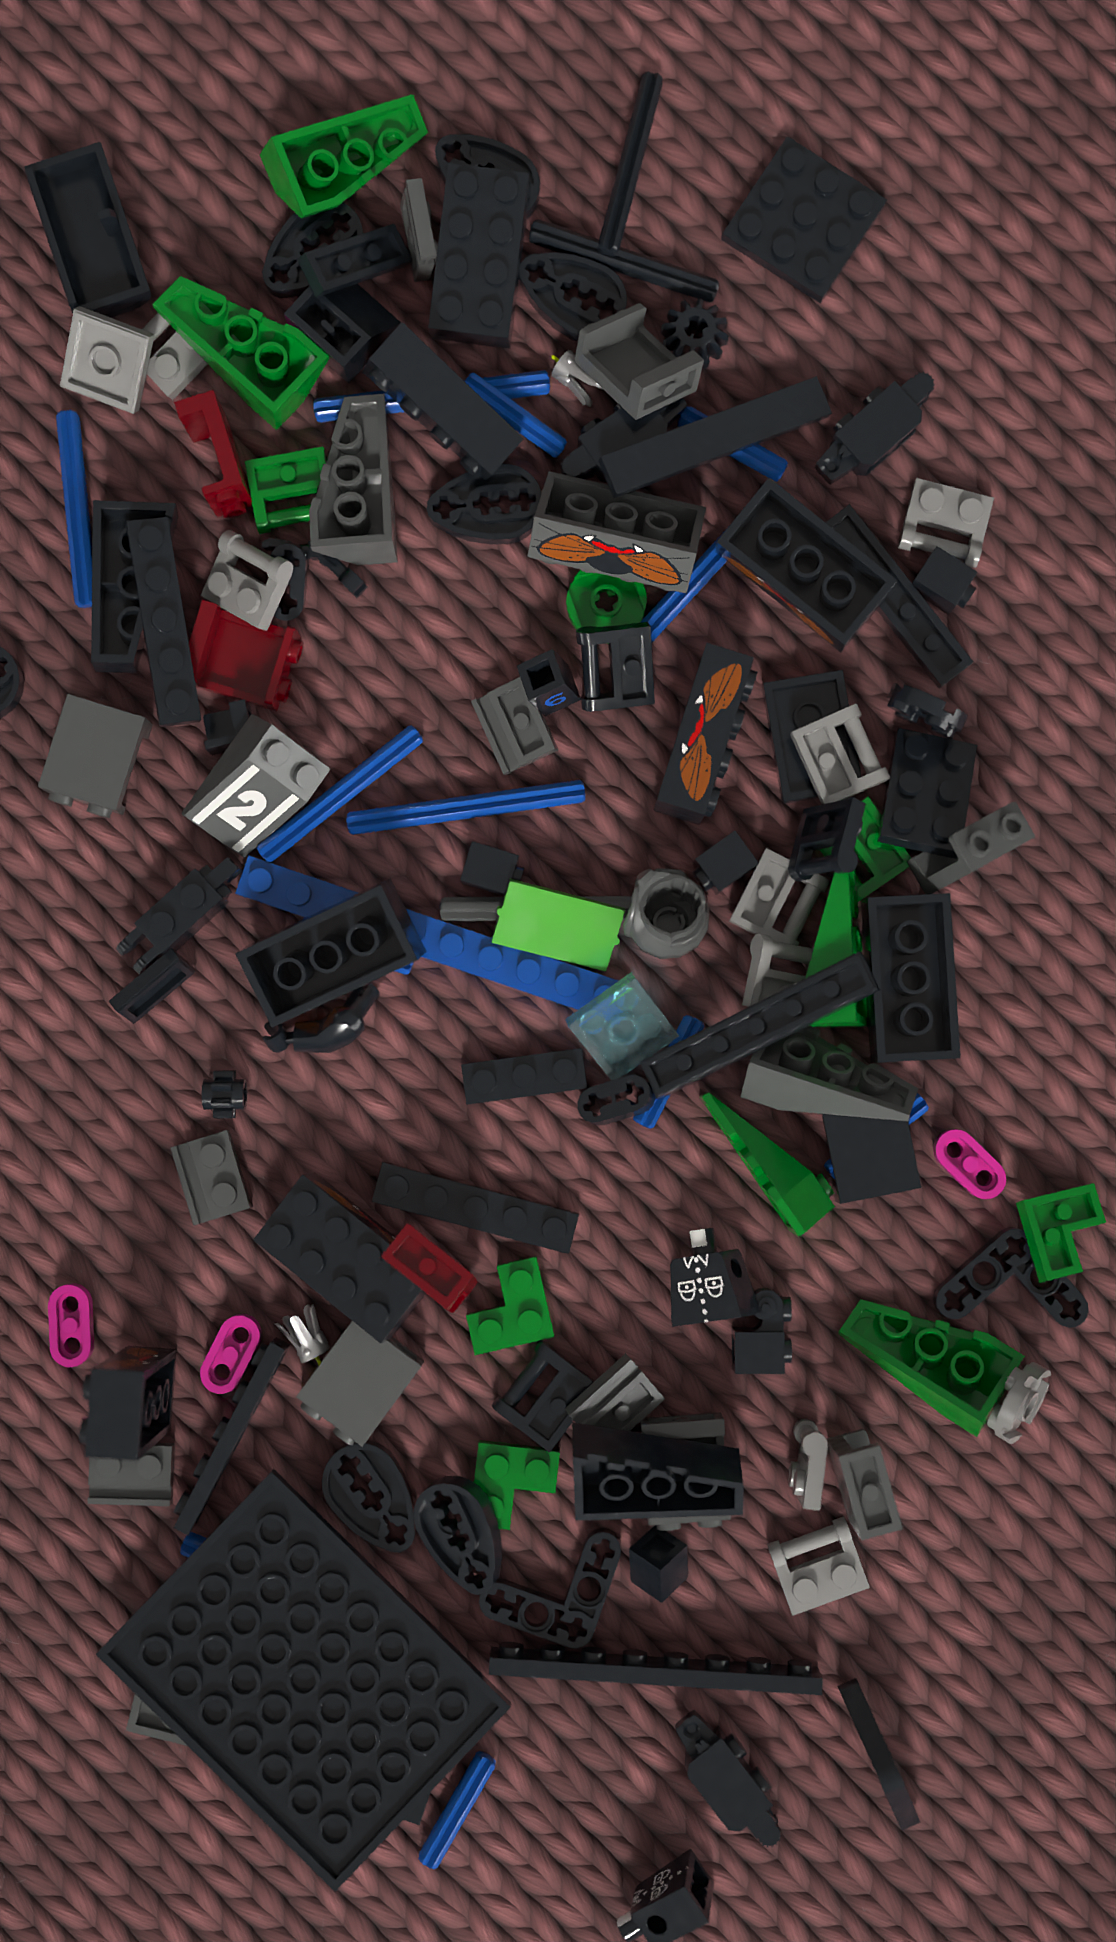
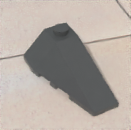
M385 394L344 397L331 438L332 446L327 462L323 464L320 473L321 481L316 497H313L309 509L311 549L314 552L355 565L398 562Z
M809 1025L753 1053L740 1096L777 1110L908 1121L918 1088L878 1064H864L851 1056V1048L842 1043L837 1047L819 1037L821 1032L819 1029Z

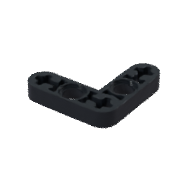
M1014 1227L999 1231L941 1282L933 1294V1304L939 1313L950 1319H961L969 1314L1009 1277L1014 1275L1050 1318L1062 1326L1071 1328L1081 1325L1086 1320L1089 1312L1086 1299L1066 1276L1051 1280L1048 1286L1038 1289L1032 1285L1030 1275L1035 1266L1025 1232ZM1008 1237L1016 1240L1021 1238L1022 1242L1019 1244V1248L1022 1252L1020 1255L1014 1253L1007 1254L1002 1261L1007 1263L1008 1266L1003 1270L1000 1262L990 1256L989 1253L994 1249L996 1254L1001 1255L1009 1247L1006 1242ZM986 1261L994 1268V1276L989 1283L981 1285L975 1282L972 1272L976 1264ZM964 1276L967 1284L978 1291L977 1294L972 1296L971 1292L966 1290L958 1298L961 1304L958 1309L951 1306L945 1309L943 1305L946 1304L947 1298L944 1294L948 1290L956 1294L965 1286L959 1283L958 1280ZM1061 1283H1062V1284L1064 1285V1288L1059 1289V1290L1057 1291V1289L1060 1287V1285H1061ZM1057 1291L1065 1300L1070 1302L1075 1300L1077 1302L1073 1306L1076 1314L1073 1317L1066 1314L1060 1316L1059 1313L1062 1312L1063 1307L1057 1299L1050 1297L1048 1302H1046L1044 1298Z
M607 1528L594 1529L588 1534L564 1600L512 1581L498 1578L488 1592L480 1594L479 1605L481 1611L486 1617L566 1647H584L590 1642L621 1556V1544L618 1536ZM602 1539H608L609 1548L614 1550L612 1554L605 1553L603 1555L600 1566L603 1570L608 1569L606 1574H603L594 1567H583L585 1562H588L591 1566L594 1565L596 1549L591 1546L593 1543L600 1544ZM585 1577H593L601 1585L599 1594L594 1598H584L577 1591L579 1581ZM497 1589L504 1591V1599L515 1604L516 1595L522 1596L523 1599L519 1604L518 1617L511 1615L513 1606L501 1603L498 1609L491 1607L492 1600L486 1596L488 1594L495 1595ZM534 1602L542 1603L548 1609V1617L539 1624L528 1621L524 1613L526 1607ZM555 1609L562 1611L560 1613V1620L572 1623L575 1617L582 1619V1627L586 1629L585 1632L578 1631L576 1636H570L569 1627L558 1622L557 1630H551L550 1628L554 1623Z
M857 1678L838 1685L837 1687L901 1831L921 1823Z

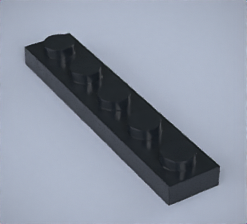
M850 504L825 522L898 580L893 590L877 608V611L938 689L942 688L974 662Z
M168 517L126 521V531L159 727L200 722L201 714Z
M382 1162L372 1199L374 1203L566 1254L570 1252L579 1213L387 1162Z
M276 1337L270 1342L269 1346L262 1343L251 1362V1366L257 1368L250 1382L242 1380L231 1401L237 1405L231 1419L225 1416L222 1418L212 1437L213 1440L218 1442L212 1455L204 1453L193 1473V1476L199 1479L192 1493L187 1490L184 1491L173 1513L179 1515L173 1527L174 1529L188 1536L195 1528L291 1344Z

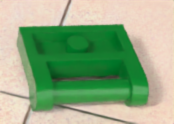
M323 446L244 461L259 535L271 533V528L310 521L309 509L311 504L267 512L266 502L317 493L321 481L320 473L323 464L327 462Z
M869 797L862 801L866 803L862 817L863 826L857 836L854 852L872 878L862 883L855 873L858 902L909 867L907 861L911 859L905 848L877 842L882 815ZM833 847L819 850L824 856L831 855Z

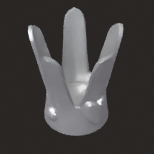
M571 350L566 351L560 359L552 355L551 358L557 362L552 371V377L556 378L565 387H568L583 405L586 404L591 407V398L578 384L575 377L588 385L596 386L600 389L603 388L574 361L575 354Z
M307 1304L304 1307V1315L308 1330L298 1316H284L282 1318L289 1333L280 1324L275 1323V1325L295 1346L301 1363L315 1358L318 1365H320L319 1355L329 1350L330 1346L323 1331L320 1330L314 1304L311 1306Z

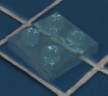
M632 972L565 1019L568 1027L611 1081L621 1078L638 1066L640 1061L652 1056L679 1037L674 1026Z

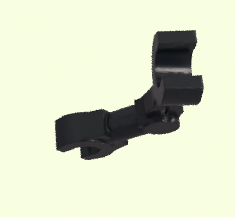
M269 538L262 541V547L265 551H272L278 545L291 541ZM311 541L305 544H298L306 552L307 560H319L320 564L330 569L356 598L368 588L339 559L312 551ZM286 550L285 555L282 556V558L290 561L293 566L296 565L295 561H299V559L292 556V550Z

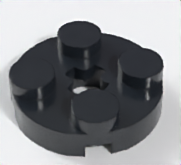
M893 683L886 698L889 701L887 706L895 710L894 714L914 724L917 723L919 718L923 719L925 723L932 726L931 730L949 739H953L956 732L962 731L968 718L967 714L956 708L954 714L945 711V701L907 685L901 688L898 683Z

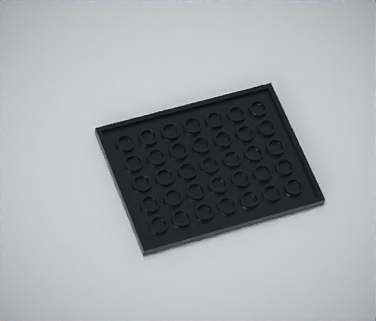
M275 1469L257 1485L96 1653L335 1892L511 1708V1701Z

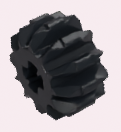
M700 298L697 300L696 306L691 308L690 304L684 299L680 303V312L670 309L667 313L669 322L662 324L661 334L666 337L662 344L669 351H673V355L677 358L694 350L704 359L703 368L706 369L709 367V357L716 360L722 357L723 350L720 346L727 345L729 335L724 332L728 322L726 318H716L718 314L717 305H713L708 310L703 309L704 301ZM696 330V335L701 332V338L693 339L694 334H691L689 337L688 331Z

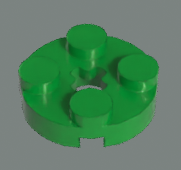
M579 570L574 577L566 597L567 614L576 630L586 626L606 627L640 623L643 620L647 604L646 590L642 583L626 582L620 578L599 573H587ZM606 592L608 597H616L618 600L617 603L613 604V610L610 612H606L603 608L598 609L595 603L600 601L599 594Z

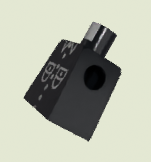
M713 1228L689 1231L693 1256L672 1259L670 1264L672 1327L741 1318L760 1313L741 1252L738 1249L717 1252Z
M692 1849L674 1859L635 1888L631 1911L617 1919L619 1931L627 1942H632L642 1935L647 1942H672L709 1923L714 1882Z

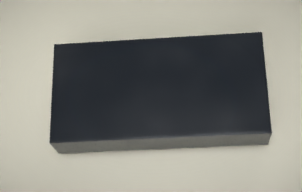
M171 948L110 999L109 1003L116 1012L134 1024L191 977L195 970L188 961Z

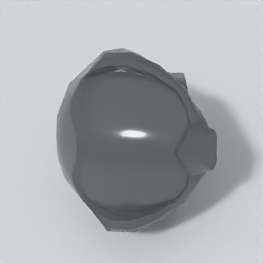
M658 868L641 872L635 880L631 905L623 924L624 935L631 937L641 951L659 959L680 958L699 946L708 931L710 908L704 890L688 878L685 872L679 869Z

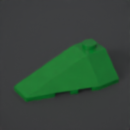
M412 94L272 136L259 155L275 193L300 218H304L338 207L424 138L428 131Z
M182 276L152 304L153 308L238 396L275 430L305 401L329 361V355L300 329L287 323L284 326L266 318L262 312L253 308L248 310L226 300L224 295Z
M855 870L844 874L834 873L806 978L863 950L862 937L860 936L858 926H852V918H858L859 914ZM867 998L841 1009L810 1026L868 1027Z
M704 1092L699 1096L790 1232L800 1237L835 1207L829 1198L835 1193L821 1173L815 1177L809 1169L709 1092Z
M860 1299L838 1334L941 1415L977 1437L1006 1391L1004 1387L1010 1373L1014 1368H1019L1025 1356L989 1333L974 1330V1332L949 1326L950 1323L925 1320L911 1316L907 1311Z

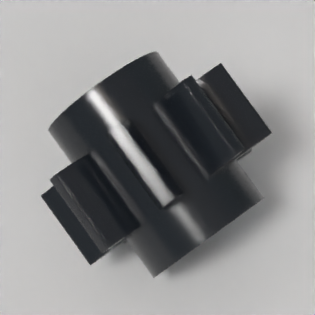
M214 1070V1079L203 1080V1109L213 1110V1118H236V1110H245L247 1106L246 1079H236V1070Z

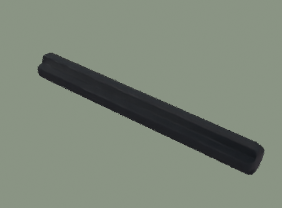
M647 71L641 78L598 242V252L602 255L615 257L620 250L662 89L663 78L658 73Z
M540 219L534 220L530 229L529 241L533 244L563 254H572L593 260L613 271L696 299L702 298L703 301L712 303L716 298L719 281L715 278L620 247L619 253L615 257L602 255L598 252L599 239Z

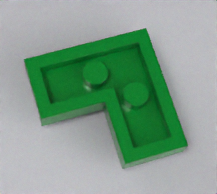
M1092 1183L1016 1202L1039 1283L1083 1272L1071 1232L1106 1223L1095 1184Z
M537 1256L497 1264L505 1305L466 1314L475 1355L555 1337Z
M479 1440L474 1483L488 1496L496 1515L499 1529L510 1530L514 1489L547 1493L556 1492L560 1449H552L549 1453L543 1447Z

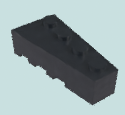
M403 322L369 358L362 371L364 375L396 401L408 416L415 421H419L430 431L431 437L446 450L450 448L461 458L460 464L475 478L481 475L486 480L492 476L524 440L518 432Z
M93 500L91 663L95 672L137 673L145 639L126 531V521L168 517L172 541L179 517L176 503Z
M572 1422L575 1521L743 1515L744 1483L739 1448Z

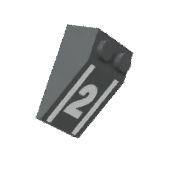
M251 714L181 814L242 857H246L309 801L330 771V768L275 726Z

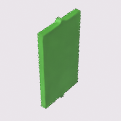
M509 879L502 906L496 908L499 916L491 943L606 972L614 945H618L620 942L618 933L625 914V908Z

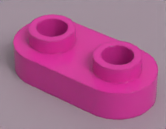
M949 1129L939 1134L935 1139L933 1154L936 1161L971 1195L980 1199H992L1003 1191L1006 1185V1173L1003 1167L967 1132ZM951 1142H956L960 1146V1152L955 1157H950L947 1153V1146ZM985 1170L989 1174V1181L987 1184L980 1186L976 1181V1176L978 1172Z
M68 1283L55 1289L48 1301L50 1353L58 1364L64 1367H76L87 1361L94 1350L93 1301L90 1292L84 1286L77 1283ZM69 1296H73L78 1300L79 1305L76 1311L70 1310L66 1305V1300ZM70 1337L79 1340V1351L74 1352L68 1347Z
M237 1314L227 1319L221 1326L200 1369L201 1381L209 1391L216 1394H225L232 1391L241 1382L262 1339L261 1326L254 1317L247 1314ZM243 1327L248 1331L249 1337L247 1341H239L236 1338V1328ZM219 1364H225L229 1367V1377L222 1378L217 1374L216 1369Z

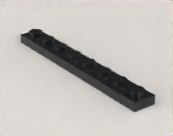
M502 1642L499 1644V1647H491L489 1660V1675L809 1695H822L823 1677L818 1666H813L812 1662L801 1659L788 1660V1665L771 1664V1660L764 1657H748L746 1662L730 1661L728 1656L720 1654L706 1655L705 1660L689 1659V1655L682 1652H666L664 1657L647 1656V1652L638 1649L624 1650L622 1655L606 1654V1650L600 1647H584L581 1652L565 1651V1647L556 1644L541 1645L540 1649H524V1645L518 1642Z

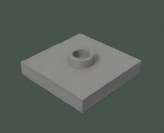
M80 306L75 308L60 387L135 414L140 409L155 334Z

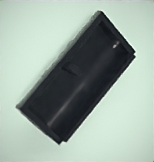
M101 142L24 166V171L72 313L75 308L80 306L112 318L135 310L147 303L151 298V291Z

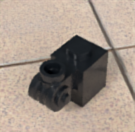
M757 1288L754 1290L760 1313L754 1315L760 1319L759 1323L755 1327H731L732 1370L735 1374H785V1363L792 1362L791 1338H785L784 1322H791L792 1318L791 1297L779 1296L770 1288Z

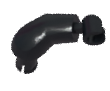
M371 983L366 990L364 989L365 985L351 992L343 1006L332 1009L322 1020L296 1022L293 1032H286L282 1024L271 1027L268 1021L265 1023L264 1028L271 1036H263L262 1039L267 1047L276 1053L284 1051L290 1044H293L295 1052H334L352 1043L365 1030L363 1019L374 1001L378 999L380 992Z

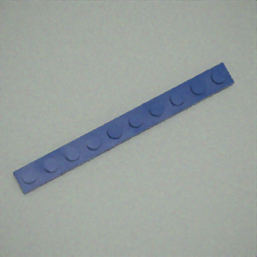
M248 855L235 894L301 917H309L358 894V892ZM406 909L427 951L422 958L617 1024L619 1023L631 987L630 984L550 957L491 943V937Z

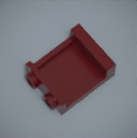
M214 390L175 401L174 404L178 417L193 443L210 437L212 439L223 479L201 488L216 517L234 518L244 514L247 511L246 508L252 506L250 489L227 416Z
M202 600L189 640L196 688L236 700L245 699L247 703L278 711L280 702L285 703L289 697L292 680L288 679L292 663L297 665L301 658L304 642L299 640L300 634L294 627L287 626L285 629L270 624L267 631L262 630L234 614L222 610L218 604Z
M408 1223L381 1256L450 1313L456 1312L478 1283L472 1273Z

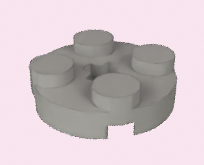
M1035 1362L1027 1364L1023 1370L1017 1367L1013 1369L1004 1387L1009 1393L1003 1404H998L993 1409L987 1422V1426L995 1430L997 1437L1010 1444H1014L1023 1434L1016 1429L1021 1422H1026L1030 1425L1036 1416L1049 1387V1383L1042 1380V1378L1051 1376V1371Z

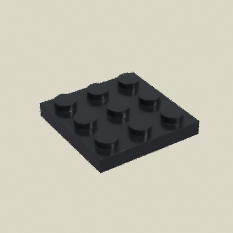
M787 136L722 233L721 240L821 304L884 209L887 199Z

